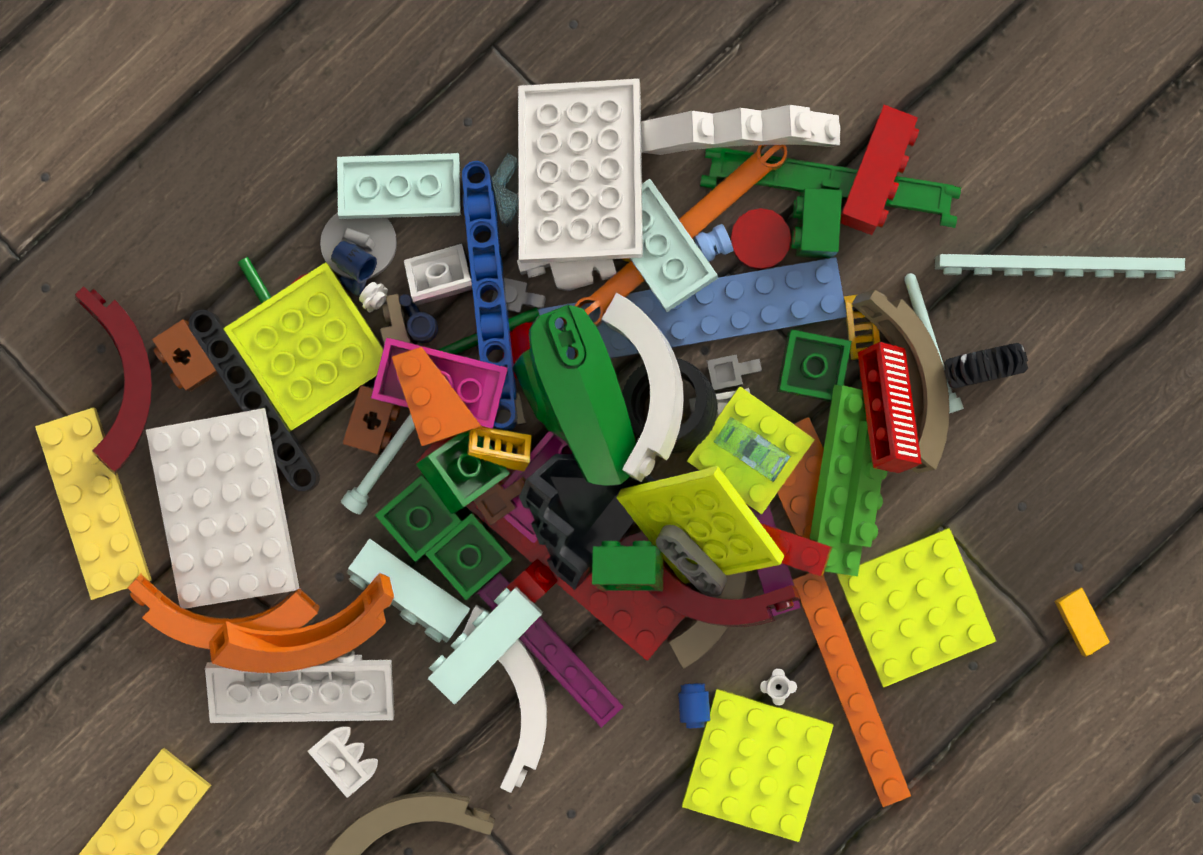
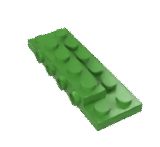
M834 385L810 539L832 547L824 572L858 576L862 546L871 547L872 541L878 535V528L875 524L876 513L883 504L880 488L881 482L887 476L888 471L873 468L863 390L843 385Z

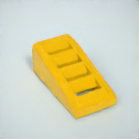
M857 295L844 296L848 340L852 341L850 347L851 360L858 359V352L867 348L856 349V343L873 341L874 345L880 342L879 329L871 321L854 323V319L865 317L860 311H853L852 309L854 307L852 303ZM870 329L872 331V334L855 336V331Z
M482 426L469 431L468 455L510 469L525 471L530 463L532 435ZM478 436L484 438L483 448L477 447ZM490 440L495 441L494 450L489 449ZM501 444L506 445V452L501 451ZM512 447L517 449V454L512 453Z

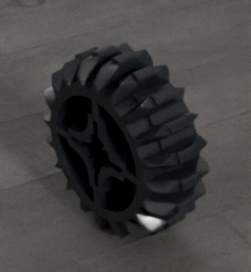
M1013 343L949 358L944 362V372L949 387L955 389L1025 373L1028 369V358L1026 352H1024L1023 345Z

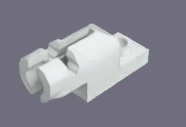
M612 259L520 263L517 260L521 275L527 274L528 278L546 273L545 268L551 267L557 289L564 291L593 284L592 274L594 270L600 274L602 280L609 279L616 274Z

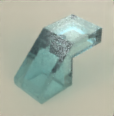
M509 153L492 177L501 223L506 227L509 226L519 210V196L505 187L518 167V159Z
M732 417L729 418L714 440L716 445L740 459L772 482L775 481L791 457Z

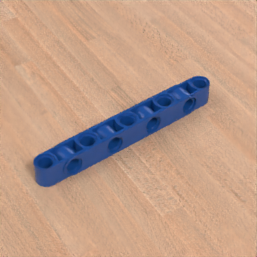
M472 161L463 168L462 181L480 361L508 368L497 412L499 410H508L511 413L509 421L503 424L495 421L493 428L511 431L515 428L518 419L516 407L517 394L496 201L488 167L480 161ZM475 173L485 175L483 181L477 184L471 183L469 179ZM482 231L491 233V237L487 242L479 243L476 241L478 233ZM488 290H494L498 293L497 298L490 303L484 302L482 300L483 294ZM493 350L503 351L504 357L500 362L492 363L488 360V356Z

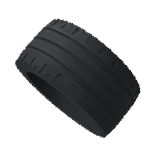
M676 358L680 368L681 378L693 386L697 397L694 411L688 421L680 426L675 445L671 451L673 454L686 452L701 444L710 434V431H712L718 413L716 394L709 380L697 367L680 358ZM644 363L632 372L622 390L633 433L638 440L645 426L643 418L644 404L650 394V384Z

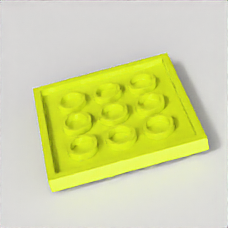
M327 262L223 328L291 431L360 387V385L377 376L384 349Z
M718 466L620 490L616 497L653 545L657 547L656 539L664 526H677L702 549L725 575L781 565L784 558L778 546ZM663 554V559L677 577L685 584L691 583ZM686 558L689 562L698 564L694 560Z
M950 528L861 563L858 576L836 574L883 688L996 642Z
M716 689L710 707V721H706L682 807L799 842L834 724Z

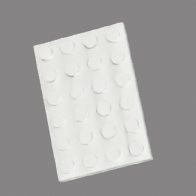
M623 79L518 86L520 263L643 258L640 80Z
M265 408L146 429L180 607L186 609L300 589Z

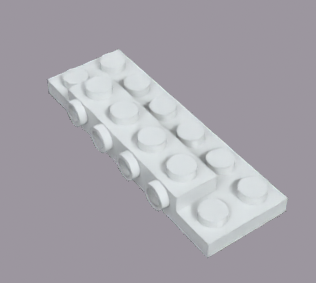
M352 650L323 664L288 672H245L225 668L212 662H207L205 667L210 723L375 721L394 719L392 660H362V655H355V652Z

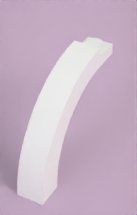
M616 293L602 320L610 329L625 336L634 344L644 361L650 384V404L647 420L636 446L622 469L630 477L642 482L644 477L652 472L655 465V457L659 456L668 460L675 445L683 415V383L675 354L663 333L639 307Z
M478 605L474 607L463 631L467 636L476 628L472 623L486 609ZM519 638L498 659L515 686L521 710V732L518 747L500 787L512 793L514 786L521 787L528 772L523 769L524 765L536 770L542 753L547 727V702L541 675L532 655Z

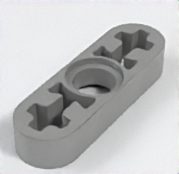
M674 525L664 526L656 539V545L659 550L701 593L710 597L721 595L727 582V577L722 570L681 528ZM686 558L692 559L698 564H693L689 562Z

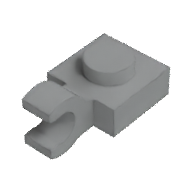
M504 278L508 311L521 314L523 305L533 308L537 307V309L544 308L545 296L526 292L528 284L525 282ZM494 291L491 302H493L498 296V293L496 291Z
M736 354L707 360L714 390L743 385L742 375L762 372L760 359L738 363Z

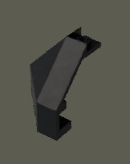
M573 454L553 455L526 479L519 496L523 507L530 508L534 517L531 525L540 545H546L550 554L547 562L551 571L574 590L579 587L592 574L593 546H601L602 541L620 542L635 523L616 498L620 490L656 480L649 474L644 477L642 482L629 477L619 485H596L586 482Z

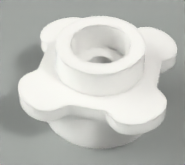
M371 282L368 284L359 297V301L363 304L362 307L364 309L367 308L369 313L374 309H379L386 301L388 289L382 283L376 284Z
M777 668L773 670L772 676L767 681L761 682L760 689L772 698V702L775 705H782L790 693L796 691L797 685L785 676V672L782 669ZM777 684L781 685L780 690L776 689Z

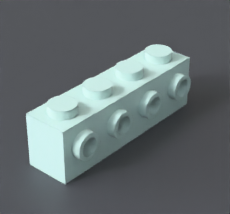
M371 539L367 541L347 570V574L351 576L349 581L362 590L379 573L390 577L394 594L391 604L401 611L399 615L412 625H415L417 622L425 627V634L436 642L443 640L447 643L470 610L469 607Z
M517 587L512 591L506 588L494 600L498 606L490 614L484 610L472 623L476 627L472 633L467 636L463 632L451 644L454 651L447 658L441 655L429 667L433 673L428 679L454 705L542 615L543 612Z

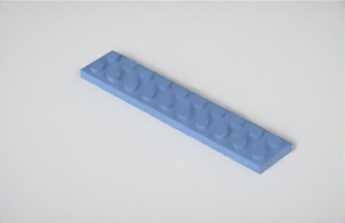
M836 257L719 277L668 312L663 308L651 289L633 292L625 297L652 320L663 333L671 348L846 318ZM576 303L541 308L537 310L539 312V315H542L547 312L558 309L560 307H563L565 305L575 306ZM586 303L582 305L580 308L585 310L592 303ZM597 308L588 315L593 323L599 319L601 310ZM561 318L556 319V328L559 330L563 329L564 321ZM604 321L597 327L610 359L640 354L629 339L610 329ZM568 347L566 352L569 359H574L575 350L571 347Z

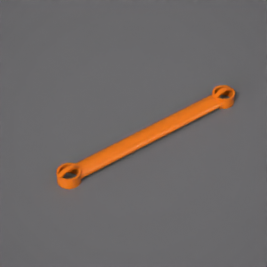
M758 145L757 151L681 216L679 221L693 239L771 170H777L782 167L787 157L786 145H774L762 157L760 155L761 151L767 145ZM779 149L783 151L781 161L775 164L766 163ZM630 261L590 297L578 300L575 306L580 308L586 303H592L584 310L587 315L599 308L601 310L600 317L594 322L596 327H598L602 323V317L615 294L618 293L626 297L645 280L632 261Z

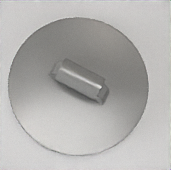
M338 213L326 223L320 241L321 252L325 262L329 264L336 274L352 280L354 279L340 270L337 264L331 260L332 252L340 242L346 241L349 244H355L376 257L377 265L370 278L379 275L390 265L397 248L395 230L388 218L339 219Z

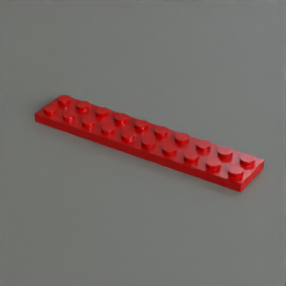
M455 436L432 443L416 463ZM506 467L510 474L500 481L502 485L515 472L514 469ZM474 501L466 505L470 511L530 562L533 563L538 558L543 565L550 569L547 562L550 554L546 545H540L538 539L535 543L531 542L504 517L490 525ZM552 572V575L558 580L557 585L647 661L685 617V615L662 604L648 591H601L592 585V574L574 590Z

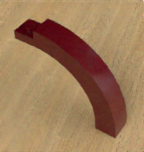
M83 286L75 294V300L106 330L118 350L124 371V395L118 416L104 439L92 450L93 454L116 475L136 449L148 420L152 389L151 369L143 340L126 311L116 300L107 307L103 306L106 303L105 299L96 290L92 289L89 292Z
M643 532L621 539L620 545L633 546V541H649V539ZM664 560L663 591H648L662 604L682 615L704 623L725 627H749L773 622L775 619L771 609L775 608L776 612L788 610L794 607L793 602L801 600L797 588L793 585L746 599H720L706 596L683 583L669 569Z

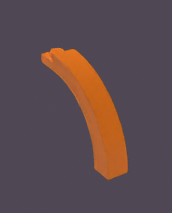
M141 573L128 587L131 591L130 596L136 603L149 607L142 617L146 622L175 640L204 649H210L209 641L226 621L254 630H292L301 628L318 614L320 608L305 592L298 589L291 592L275 606L260 613L241 618H214L181 608L159 591Z
M379 573L357 599L345 609L326 620L306 627L282 631H263L241 627L226 621L209 641L211 662L239 671L277 673L305 669L336 659L367 641L386 623L383 610L388 608L394 599L390 577Z

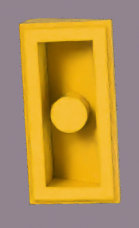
M1082 587L1054 601L1082 656L1087 657L1110 642Z

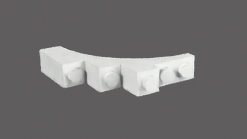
M786 105L762 111L737 108L713 114L688 111L641 122V153L663 155L697 149L746 145L840 146L839 115L810 111L809 107Z

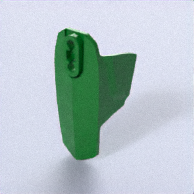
M565 305L542 314L535 319L529 329L530 349L517 359L513 366L514 373L536 418L545 425L548 431L567 442L586 482L604 486L622 484L630 477L622 469L636 446V441L617 376L599 330L582 308ZM557 318H561L564 321L562 330L557 329L555 326ZM568 347L575 350L574 359L567 357Z

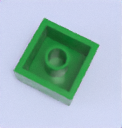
M805 188L800 196L796 197V200L793 202L792 216L798 219L797 227L792 230L791 249H796L795 257L828 259L833 258L839 252L842 190Z
M792 329L788 331L776 392L831 402L834 385L844 384L852 341Z
M469 431L456 435L416 463L450 514L462 509L510 474L504 466L468 455ZM478 436L477 447L483 448V437Z
M424 475L418 477L375 514L415 562L421 559L463 521L457 512L450 514Z
M471 513L426 553V556L465 600L471 597L514 559L474 513Z
M602 541L601 546H593L592 585L601 591H663V553L655 545H652L650 541H633V546L620 545L619 541Z

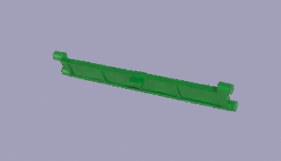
M722 147L706 148L705 158L712 159L709 176L702 175L700 187L714 189L717 179L724 180L754 153ZM771 156L766 163H778L782 157ZM786 158L782 167L777 170H771L755 185L803 192L805 188L842 190V199L847 200L858 170ZM895 177L894 182L899 183L893 201L887 199L885 206L941 215L940 226L956 227L957 216L950 215L952 198H960L961 187L907 177Z

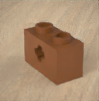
M182 319L152 339L157 346L153 349L156 356L163 364L168 363L173 371L170 377L179 389L184 388L185 391L192 392L218 375L215 367L191 332L189 321ZM182 351L191 354V357H187V359H190L187 364L179 362V358H182L180 356Z
M360 385L343 444L381 455L382 450H385L392 439V433L388 432L391 420L397 421L401 406L372 399L373 389ZM375 412L377 413V419L381 420L380 426L375 425V429L371 430V424L366 422L368 416L373 417L372 413Z

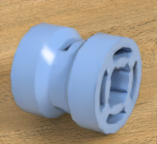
M723 224L713 227L711 232H700L694 237L696 245L708 262L714 260L718 254L726 255L734 251Z

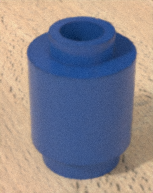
M705 683L681 685V692L678 693L680 722L686 723V728L705 727L704 722L710 721L709 691H705Z

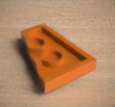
M422 347L392 356L421 446L482 427Z

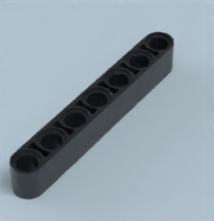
M207 310L195 311L189 319L190 330L242 411L246 412L265 408L267 420L274 418L278 422L277 432L270 436L275 462L287 481L295 490H313L320 481L317 468L224 331V324L212 312ZM209 316L212 320V327L207 332H201L199 322L203 317ZM220 342H226L229 347L227 355L223 358H218L215 354L216 345ZM242 367L245 371V378L241 383L235 384L232 381L231 374L235 368ZM253 393H259L262 398V403L257 409H251L248 405V398ZM287 443L291 444L295 449V455L289 461L284 460L280 454L281 448ZM302 469H307L312 476L311 482L307 486H301L297 481V474Z

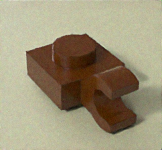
M524 476L506 489L501 482H498L473 500L490 525L517 507L513 498L521 494L526 482Z

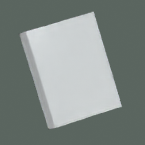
M462 244L404 260L411 297L416 305L473 290L471 273Z

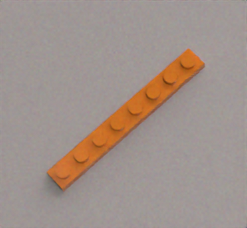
M806 573L793 578L792 581L798 590L801 605L881 806L886 807L911 797L824 576L820 577L812 573Z

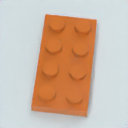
M807 417L794 423V425L815 440L777 492V496L795 534L810 539L824 448L810 418Z

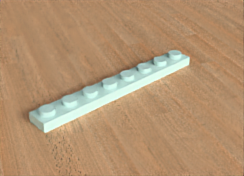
M939 254L935 257V269L943 270L944 275H961L962 270H974V275L988 276L992 275V270L1004 271V276H1022L1023 271H1034V276L1049 277L1053 276V271L1065 272V277H1083V272H1095V277L1098 278L1114 277V273H1126V278H1144V273H1156V278L1172 279L1175 278V274L1185 271V258Z

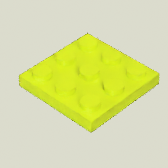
M739 386L717 417L710 434L701 444L697 445L687 459V462L698 470L718 466L743 501L758 513L763 514L815 439Z

